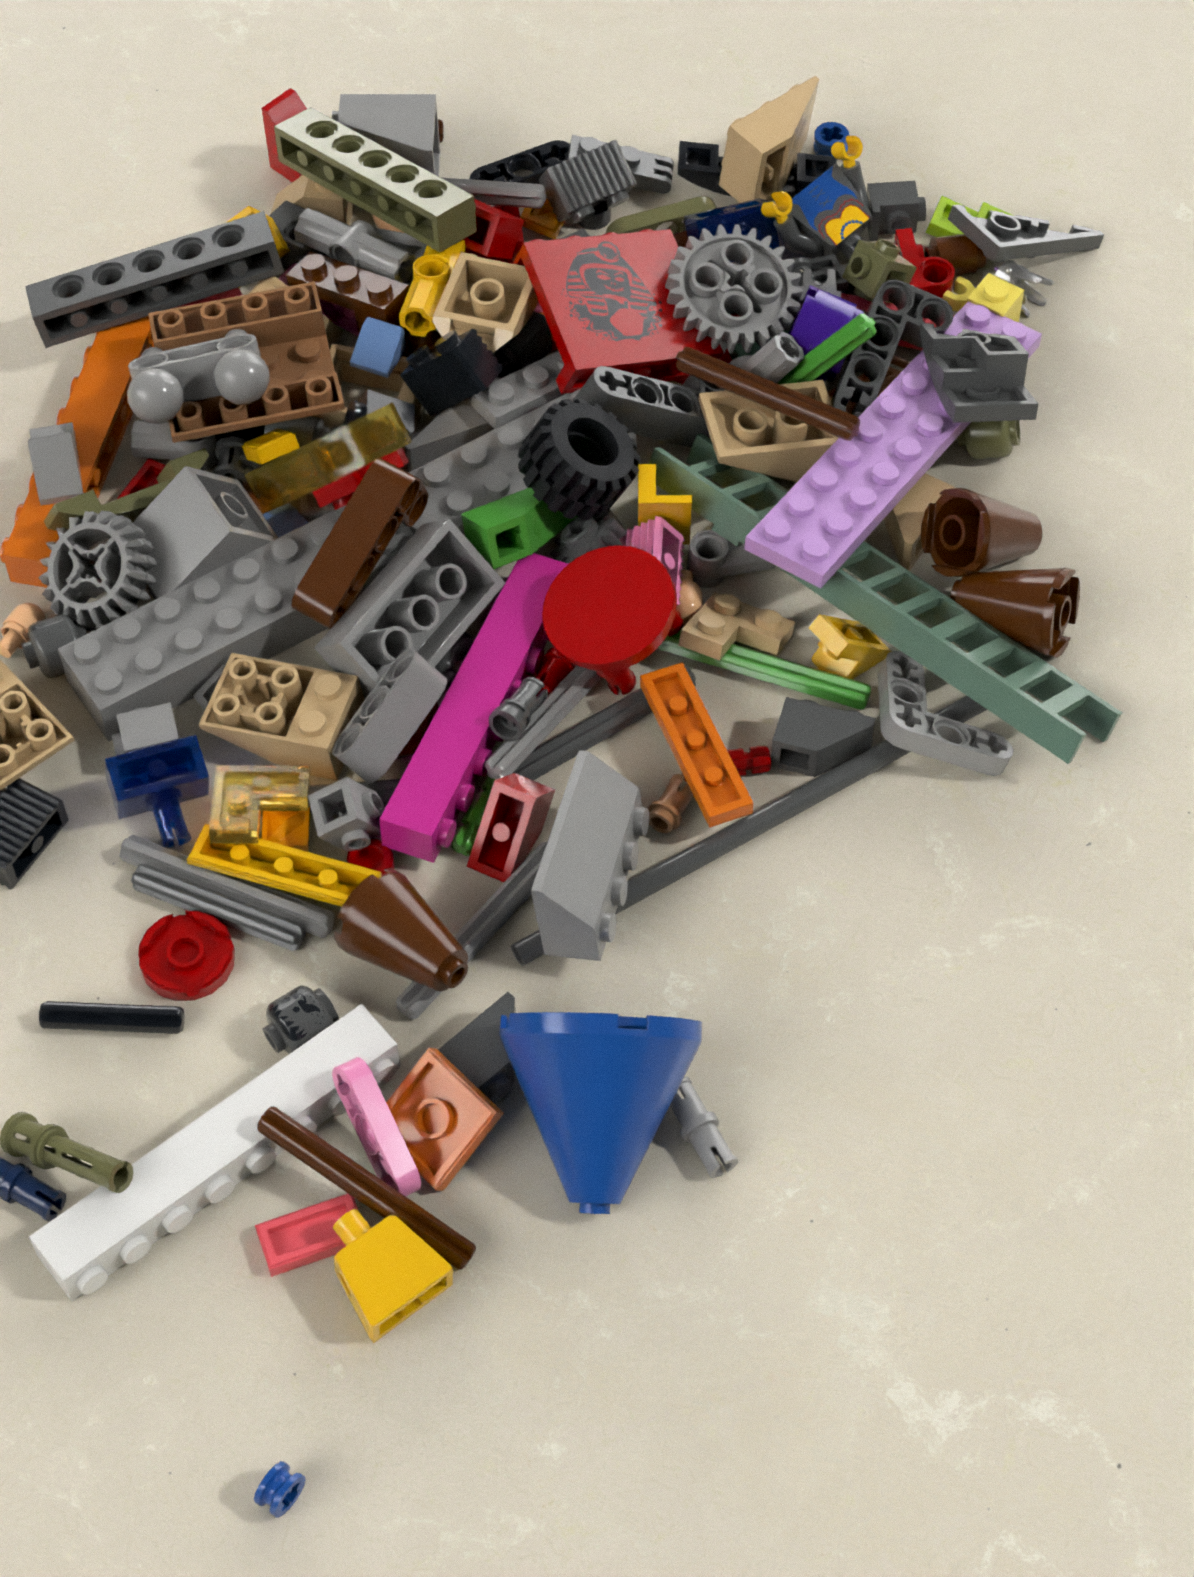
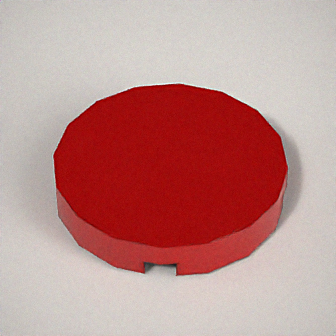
M185 911L186 915L173 917L172 913L160 918L145 932L139 944V967L146 984L159 996L174 1001H193L213 994L227 981L234 968L235 948L227 927L212 915L200 911Z

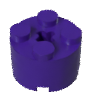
M810 285L803 298L805 300L803 306L798 311L788 334L792 335L796 343L802 347L805 356L856 316L863 314L864 311L857 309V304ZM845 358L815 380L833 382L836 374H839Z

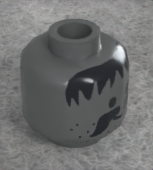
M63 613L32 623L28 628L29 641L22 643L30 669L39 666L41 672L48 678H55L65 674L58 648L86 635L84 626L78 625L77 620L74 621L69 615H63Z
M301 985L268 1005L266 1017L269 1024L262 1029L267 1041L275 1052L279 1053L285 1050L290 1054L339 1020V1017L330 999L320 988L313 991L311 988Z

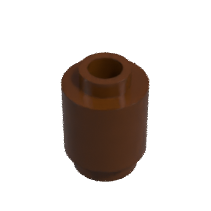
M965 234L931 238L929 247L924 248V257H941L952 263L955 269V276L974 274L977 269L984 268L986 265V257L983 251Z

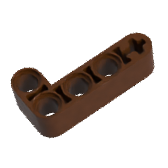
M382 458L376 459L367 470L296 588L292 598V608L331 629L355 601L400 524L412 527L422 516L429 497L422 481Z

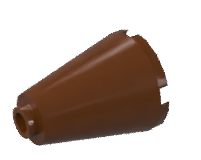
M952 488L941 491L939 494L942 496L936 503H929L921 524V545L924 553L931 554L936 564L931 565L934 570L946 577H964L968 574L970 575V573L973 574L1033 554L1040 546L1043 534L1041 522L1035 514L965 488Z
M1070 568L976 572L962 577L961 580H956L953 584L950 598L1015 642L1045 656L1058 658L1063 654L1071 637L1063 636L1067 624L1076 623L1080 600V581L1078 577H1073L1076 571Z
M392 868L384 869L388 875L379 879L373 874L365 878L350 893L338 914V918L344 922L341 935L334 931V939L338 947L349 955L433 990L441 992L457 987L467 975L468 954L408 878Z

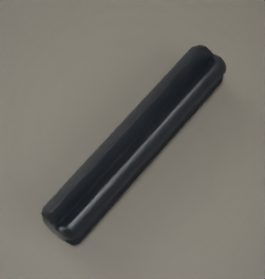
M47 1001L41 1004L39 1010V1024L42 1028L178 1034L183 1031L185 1022L184 1009L177 1006Z

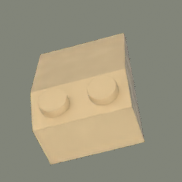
M823 380L780 384L832 406ZM727 390L699 393L698 400L718 463L798 482L839 438Z

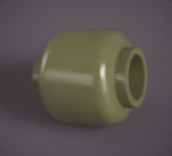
M1020 420L971 422L957 437L958 445L966 446L968 454L976 460L1008 457L1012 453L1014 446L1020 445Z

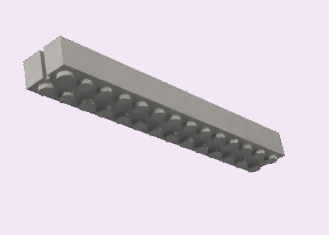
M580 389L573 393H566L409 472L422 481L428 492L429 497L426 508L414 526L408 527L402 523L400 524L356 599L422 524L450 518L465 536L461 518L462 513L526 489L527 487L523 481L525 474L519 472L518 463L521 460L518 457V451L522 446L523 440L554 403L559 404L564 399H570L573 402ZM633 432L628 433L629 437L635 439L636 442V435ZM346 506L333 510L58 648L68 683L108 742L112 740L111 734L120 733L116 714L130 712L138 707H152L169 702L173 709L194 698L193 695L222 664L226 665L231 653L270 659L328 629L293 609L291 603L296 588Z

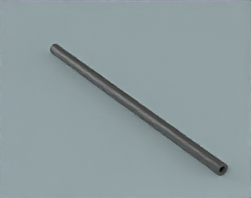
M966 695L934 714L964 723L987 709ZM884 740L758 809L753 814L747 815L627 881L626 902L624 906L617 907L615 915L911 751L896 747L887 740ZM539 930L511 945L512 952L520 965L524 966L544 955Z

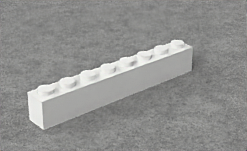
M360 1004L132 1164L133 1179L125 1191L116 1193L100 1186L30 1235L29 1238L38 1258L71 1301H74L82 1294L88 1295L97 1291L114 1271L126 1263L132 1264L143 1258L150 1250L151 1245L168 1233H176L185 1228L192 1220L193 1215L210 1203L214 1204L224 1200L231 1194L236 1184L252 1173L258 1174L263 1172L275 1161L276 1156L284 1151V1149L261 1134L257 1129L259 1119L269 1107H277L314 1133L317 1126L331 1116H339L347 1112L334 1085L333 1068L356 1057H360L369 1066L378 1086H383L393 1078L397 1069L401 1067L397 1043L363 1004Z

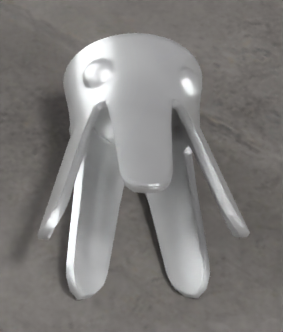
M1013 260L1004 262L999 268L994 267V270L997 271L995 273L996 277L1024 289L1021 310L1027 317L1030 315V312L1024 306L1027 299L1039 306L1046 305L1047 301L1044 296L1027 282L1051 286L1054 283L1052 280L1029 272L1028 269L1018 265Z

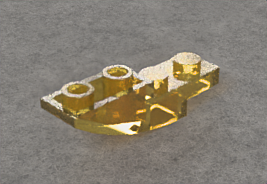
M392 402L244 474L263 513H266L358 470L376 459L412 443V440Z

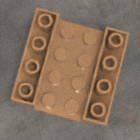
M315 281L148 313L154 346L163 351L224 338L233 329L245 330L247 334H252L256 337L261 358L265 361L270 374V382L265 393L260 399L248 405L234 404L222 395L182 403L179 412L174 418L168 420L173 443L345 409L337 372L334 370Z

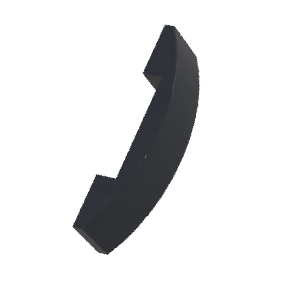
M680 141L677 175L699 187L731 196L719 186L722 170L721 163L724 158L719 157V145ZM797 153L796 163L782 191L787 192L792 199L837 163V159L833 156Z

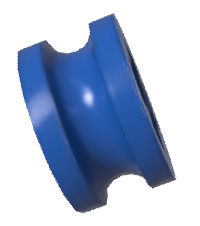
M826 122L819 125L814 131L815 141L813 150L815 154L833 156L831 147L835 142H843L847 153L848 144L846 136H849L848 129L837 122Z
M284 1461L275 1464L268 1471L254 1495V1502L259 1506L268 1504L270 1506V1514L275 1518L283 1516L293 1506L306 1482L305 1476L301 1473L290 1474V1466Z

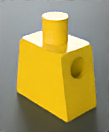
M353 1209L345 1213L334 1224L333 1230L346 1245L334 1256L335 1272L373 1343L453 1285L452 1266L397 1216L389 1215L371 1227L357 1209Z

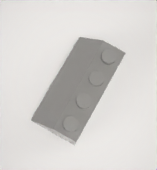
M578 751L531 888V894L544 955L601 961L606 942H613L615 937V913L617 907L624 906L628 890L627 875L629 870L634 871L636 869L639 853L637 842L639 836H645L647 833L649 810L642 807L639 787L589 751Z

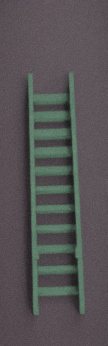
M702 433L696 436L686 460L691 466H687L660 447L654 448L648 463L656 464L657 486L670 495H692V509L714 524L713 531L737 547L742 544L745 545L746 536L788 492L787 489L764 474L718 463L711 439ZM708 476L709 478H711L712 480H714L715 482H717L718 484H720V485H721L722 487H724V488L721 489L719 486H717L716 484H714L713 482H711L710 480H708V479L705 478V477ZM739 499H742L743 501H745L746 503H748L749 505H751V506L754 507L755 509H754V510L751 509L750 507H748L747 505H745L744 503H742L741 501H739ZM865 541L862 542L822 588L781 569L1067 764L1073 761L1086 733L1062 716L1067 717L1105 742L1110 737L1122 714L1121 711ZM842 568H845L846 570H848L849 572H851L863 581L860 582L859 580H857L856 578L842 570ZM877 592L882 593L898 605H894L893 603L879 595ZM914 616L918 617L919 619L930 625L932 628L927 627L926 625L915 619ZM954 641L956 644H958L959 646H961L962 648H964L965 650H967L968 653L964 652L963 650H961L960 648H958L957 646H955V645L952 644L951 642ZM988 666H991L992 668H994L1006 677L1003 678L1002 676L988 668ZM1025 691L1030 692L1031 694H1033L1035 697H1037L1038 699H1040V700L1043 701V702L1040 703L1039 701H1037L1036 699H1034L1033 697H1031L1030 695H1028L1027 693H1025Z

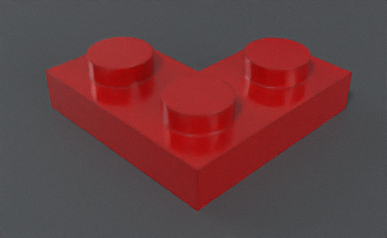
M402 446L379 457L398 468L409 463ZM375 460L329 481L312 493L319 507L322 508L332 503L334 509L337 510L346 506Z

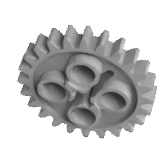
M721 224L718 225L715 236L704 228L699 240L693 236L688 237L686 247L679 246L675 260H671L668 270L669 275L665 284V288L670 290L667 303L676 305L673 317H686L683 326L684 331H689L693 328L699 330L696 337L697 342L709 336L712 338V349L715 350L722 341L726 342L729 353H733L736 343H741L745 352L750 353L754 341L762 348L769 341L770 337L773 338L781 331L783 332V330L789 331L794 317H796L800 308L799 300L803 289L797 287L801 274L791 272L795 260L781 259L785 250L784 246L772 250L769 247L772 238L770 235L759 241L756 240L755 228H752L748 235L745 236L741 234L739 225H735L732 234H727ZM730 261H735L740 265L732 264ZM698 283L707 284L710 286V288L703 287ZM757 289L765 290L769 294L761 293ZM727 312L736 313L740 317L731 316Z

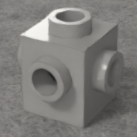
M345 777L308 795L317 835L324 841L345 851H354L367 847L371 843L370 839L381 836L379 819L385 808L382 799L375 790L369 789L349 777Z

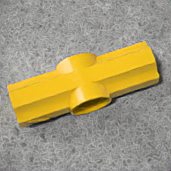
M465 240L459 241L442 252H438L427 245L423 256L417 258L413 263V281L399 313L400 326L405 327L411 335L426 337L428 332L436 329L432 322L433 314L460 253L465 252Z

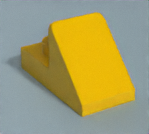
M819 614L809 626V629L820 639L818 642L819 648L813 654L811 660L822 671L853 680L885 660L887 654L891 652L871 630L858 621Z

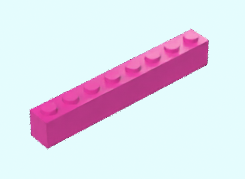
M535 553L517 560L379 819L383 846L432 863L435 862L442 847L448 848L455 835L456 819L460 811L466 812L469 809L474 796V784L478 776L484 777L487 774L485 762L492 755V749L496 741H503L489 726L490 714L504 700L510 699L525 678L530 677L531 674L536 675L541 668L544 647L547 641H550L546 635L542 620L543 603L551 583L568 563Z

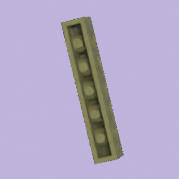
M312 107L274 126L279 162L436 251L442 252L477 232L476 205L472 194Z

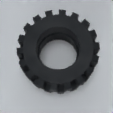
M564 399L559 404L554 403L523 440L522 446L518 451V457L521 459L518 463L519 472L525 474L523 481L527 488L533 489L535 492L533 496L539 502L543 500L548 504L547 508L554 513L560 511L564 517L569 519L578 516L581 521L590 520L592 516L598 518L612 507L638 474L639 469L637 466L640 464V455L635 452L638 448L635 439L629 437L628 433L630 431L625 424L621 425L616 420L617 416L612 412H605L602 410V406L594 402L592 405H589L583 399H576L574 402L570 399Z

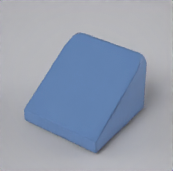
M367 317L362 325L352 353L350 366L388 378L406 350L404 329L397 325Z

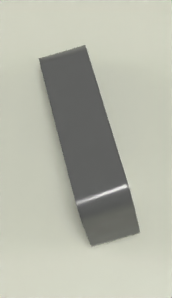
M888 280L883 283L872 300L866 316L872 317L875 320L876 324L874 326L877 332L873 337L880 339L884 346H877L869 339L850 353L832 397V406L846 412V405L849 400L855 402L856 404L851 414L859 417L877 398L899 340L901 339L922 348L920 326L921 323H925L922 318H928L936 324L937 327H934L936 333L945 334L953 321L954 315L949 303L936 295L900 280ZM887 301L893 303L898 308V310L895 311L889 309L888 307H886L884 302ZM855 372L865 374L870 379V382L859 380Z
M600 366L595 369L574 397L573 402L576 399H583L589 405H592L594 402L602 406V410L607 413L612 412L617 416L616 420L621 425L625 424L630 431L629 433L633 432L637 435L692 448L698 434L702 433L710 438L698 400L699 393L724 391V389L691 375L682 385L611 367Z

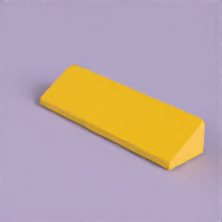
M206 823L187 858V864L341 907L350 893L365 878L372 874L378 879L382 877L380 871Z

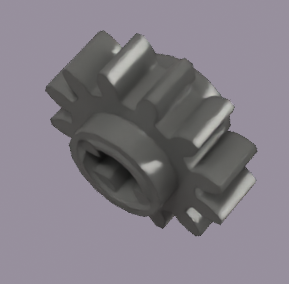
M610 509L598 518L592 516L590 520L581 521L577 517L563 529L561 536L554 540L558 547L550 555L555 560L569 564L589 551L607 546H623L618 539H621L626 534V531Z

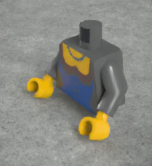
M846 136L848 144L847 153L843 142H835L832 145L831 153L833 157L843 161L840 167L835 163L792 199L787 192H773L771 196L775 203L771 201L762 204V214L768 218L775 217L773 225L788 251L812 259L831 254L836 255L841 251L850 260L859 239L864 240L860 234L864 231L872 216L860 162L855 161V159L860 157L863 149L862 142L857 136Z

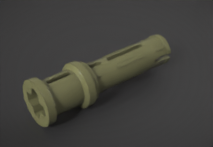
M18 1112L12 1115L5 1122L1 1130L0 1144L5 1153L13 1157H29L32 1164L41 1169L58 1167L116 1193L125 1191L133 1179L134 1173L131 1163L116 1159L90 1146L71 1140L62 1127L55 1124L44 1126L37 1121L36 1117L29 1113ZM19 1133L27 1138L26 1140H20L15 1137V1134ZM81 1160L86 1161V1162L92 1164V1166L89 1165V1164H87V1163L82 1162Z

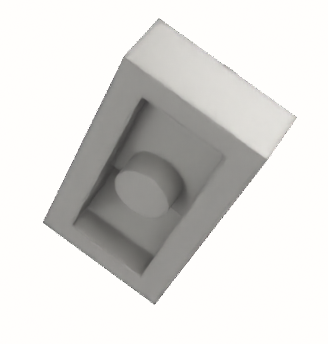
M73 423L29 429L30 439H28V447L40 505L59 503L83 494Z

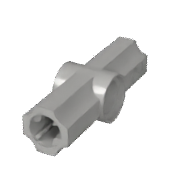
M309 208L299 215L298 223L294 229L295 241L318 250L330 258L405 284L410 280L413 263L415 262V254L382 240L376 229L366 221L356 220L351 225H348Z

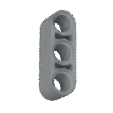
M407 649L391 663L334 743L332 754L367 783L377 781L387 772L446 688L447 678L415 650Z

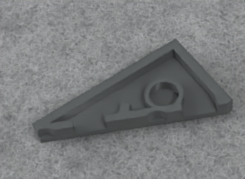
M958 204L952 206L948 217L951 223L983 251L986 258L995 262L1099 249L1104 237L1100 230L1072 225L1069 233L1048 230L1050 225L1048 220L1020 215L1013 216L990 210L987 219L973 217L966 211L965 206Z

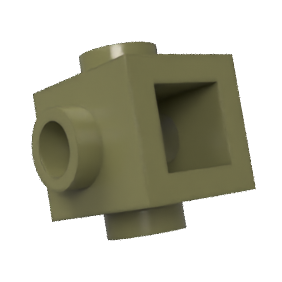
M879 238L876 243L859 239L842 277L855 286L853 292L856 295L872 302L881 285L888 280H900L909 284L917 267L900 256V248L887 240Z

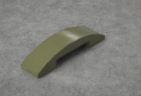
M206 448L168 461L156 478L158 484L101 505L94 490L56 503L48 513L44 523L47 529L56 530V528L64 527L69 530V517L83 519L85 511H93L99 514L101 510L110 511L117 516L122 515L133 523L185 466L200 470L209 454Z

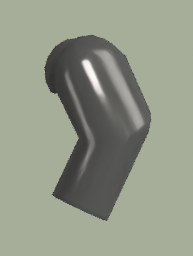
M466 632L461 635L434 667L447 678L445 689L451 686L457 674L453 666L456 662L467 656L474 642Z

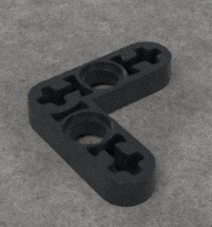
M561 140L547 142L481 166L470 174L469 179L539 184V178L546 169L567 160L570 143ZM519 169H528L533 172L524 177L513 174ZM606 203L594 207L595 214L578 222V224L586 229H601L611 221V208L608 209Z

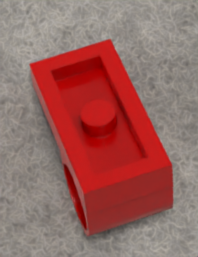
M912 228L896 229L894 244L900 248L899 255L917 267L909 284L943 299V294L947 290L951 292L953 290L955 269L952 263L941 257H924L922 244H916Z

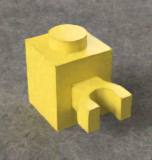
M990 273L984 277L976 288L969 280L958 276L955 280L954 293L947 290L943 294V299L949 303L952 311L958 312L969 301L976 305L985 306L997 315L1019 322L1024 289Z

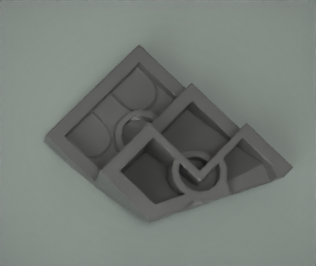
M921 323L920 338L927 367L938 397L953 423L1036 420L1038 402L1024 386L1029 353L1014 336L986 334L968 329H963L957 336L936 333L934 324Z

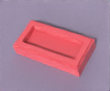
M345 1194L255 1225L271 1277L334 1256L346 1247L333 1230V1226L345 1213L353 1209L358 1210L354 1197L350 1194Z

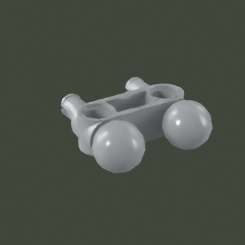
M242 329L230 330L224 338L165 351L157 347H150L144 350L141 357L134 359L128 365L132 381L127 390V401L132 412L137 417L147 423L162 424L174 418L179 412L182 403L187 401L194 402L222 395L234 404L248 405L260 399L265 393L270 382L269 369L261 358L256 337L252 334H247Z

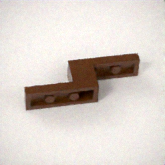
M312 251L286 274L288 286L315 281L319 299L353 310L359 333L367 317L400 326L399 313L409 291L408 284ZM402 327L406 342V350L402 357H408L423 345H427L430 350L435 348V343L442 336L435 330L428 332L426 337L414 336L405 327Z

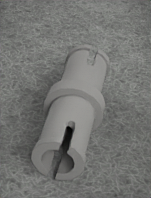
M684 1077L679 1087L684 1099H681L678 1092H676L670 1104L671 1109L682 1126L680 1134L686 1143H692L705 1165L709 1177L716 1178L722 1176L721 1166L715 1155L720 1158L727 1172L738 1164V1160L732 1154L717 1128L719 1125L717 1116L714 1112L707 1111L692 1086L690 1078Z

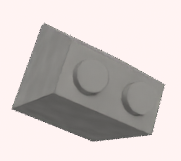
M185 466L133 522L134 525L140 527L146 533L144 539L150 541L154 547L148 556L153 557L158 565L151 568L148 574L154 576L157 582L148 584V591L155 600L278 538L239 480Z

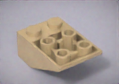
M817 76L808 79L802 84L794 85L788 92L778 98L767 101L754 112L743 118L736 119L728 128L725 153L721 163L722 170L719 186L750 212L760 208L764 202L772 201L771 194L773 192H781L795 165L797 153L801 152L807 139L819 83Z
M231 653L199 722V727L294 773L337 781L344 763L332 754L334 743L365 699L359 678L356 675Z
M0 660V790H2L75 740L70 732Z

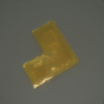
M216 765L209 826L210 844H258L261 811H308V795L310 794L311 781L310 766Z

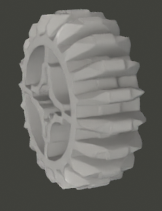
M101 510L99 514L93 511H85L83 519L69 517V530L64 527L56 528L59 536L56 543L46 542V545L52 551L49 557L39 559L43 566L48 567L47 572L38 578L43 584L48 585L42 595L45 596L46 600L52 602L50 609L55 614L63 613V615H69L74 621L77 620L78 625H83L85 630L92 631L126 615L127 612L130 613L138 609L137 602L139 599H151L144 590L147 584L157 582L154 576L148 574L151 568L158 565L153 557L148 556L154 547L150 541L144 539L146 533L140 527L131 523L130 519L122 515L117 516L110 511ZM109 539L106 544L100 543L96 548L89 549L94 544ZM102 592H107L101 599L86 603L91 597L96 598Z

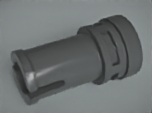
M534 677L525 678L510 699L504 700L500 706L494 709L488 721L490 728L498 737L506 741H516L520 738L531 721V715L548 697L547 689L542 690L536 696L545 686L544 683Z

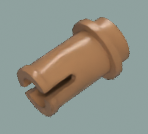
M683 774L673 775L657 801L651 802L648 806L649 825L660 833H670L672 830L680 827L682 824L681 815L694 797L688 783H686L682 791H679V786L685 779Z

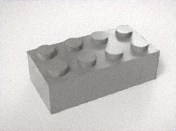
M450 518L422 524L314 649L335 672L358 676L364 699H366L395 658L407 649L415 650L435 667L505 585V582Z

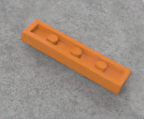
M683 662L640 675V687L709 828L753 814L754 803Z

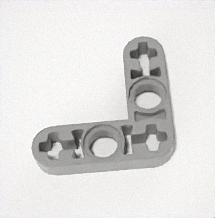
M891 651L888 653L878 672L880 727L884 738L892 745L901 749L986 775L996 776L1003 773L1013 755L1012 745L1004 737L994 732L927 712L923 665L901 651Z

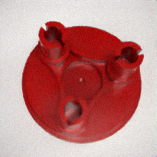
M607 546L579 556L556 576L547 591L543 603L542 620L544 629L555 650L567 661L596 671L600 677L605 678L609 689L616 695L619 694L618 687L622 695L628 694L635 688L636 676L629 667L651 655L667 636L675 635L683 626V619L676 608L677 595L675 586L666 567L649 552L631 546Z

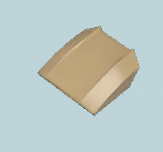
M461 252L433 314L432 322L442 337L453 330L458 335H461L471 329L477 330V336L482 337V343L487 344V350H491L494 353L522 330L539 301L525 266L481 258L475 254Z

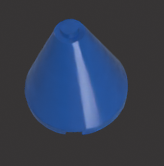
M527 1012L510 1013V1017L500 1015V1039L569 1202L580 1203L579 1213L610 1214V1204H621L702 1043V1022L685 1018L647 1015L646 1018L627 1017L613 1013Z

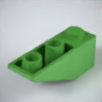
M526 488L461 514L465 537L493 569L532 555L578 516L569 519L564 517L560 511L554 513L547 508L548 504L543 500L539 502L533 496L535 492L532 488Z

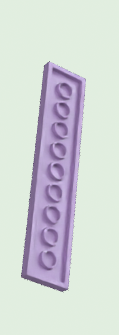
M969 301L953 317L951 325L945 332V334L957 336L963 329H968L986 334L1014 336L1029 353L1028 358L1039 347L1042 333L1026 327L1022 323L997 315L985 306L976 305ZM923 350L858 417L860 419L858 435L854 436L851 441L838 438L746 536L744 550L822 588L971 422L953 423L938 397Z

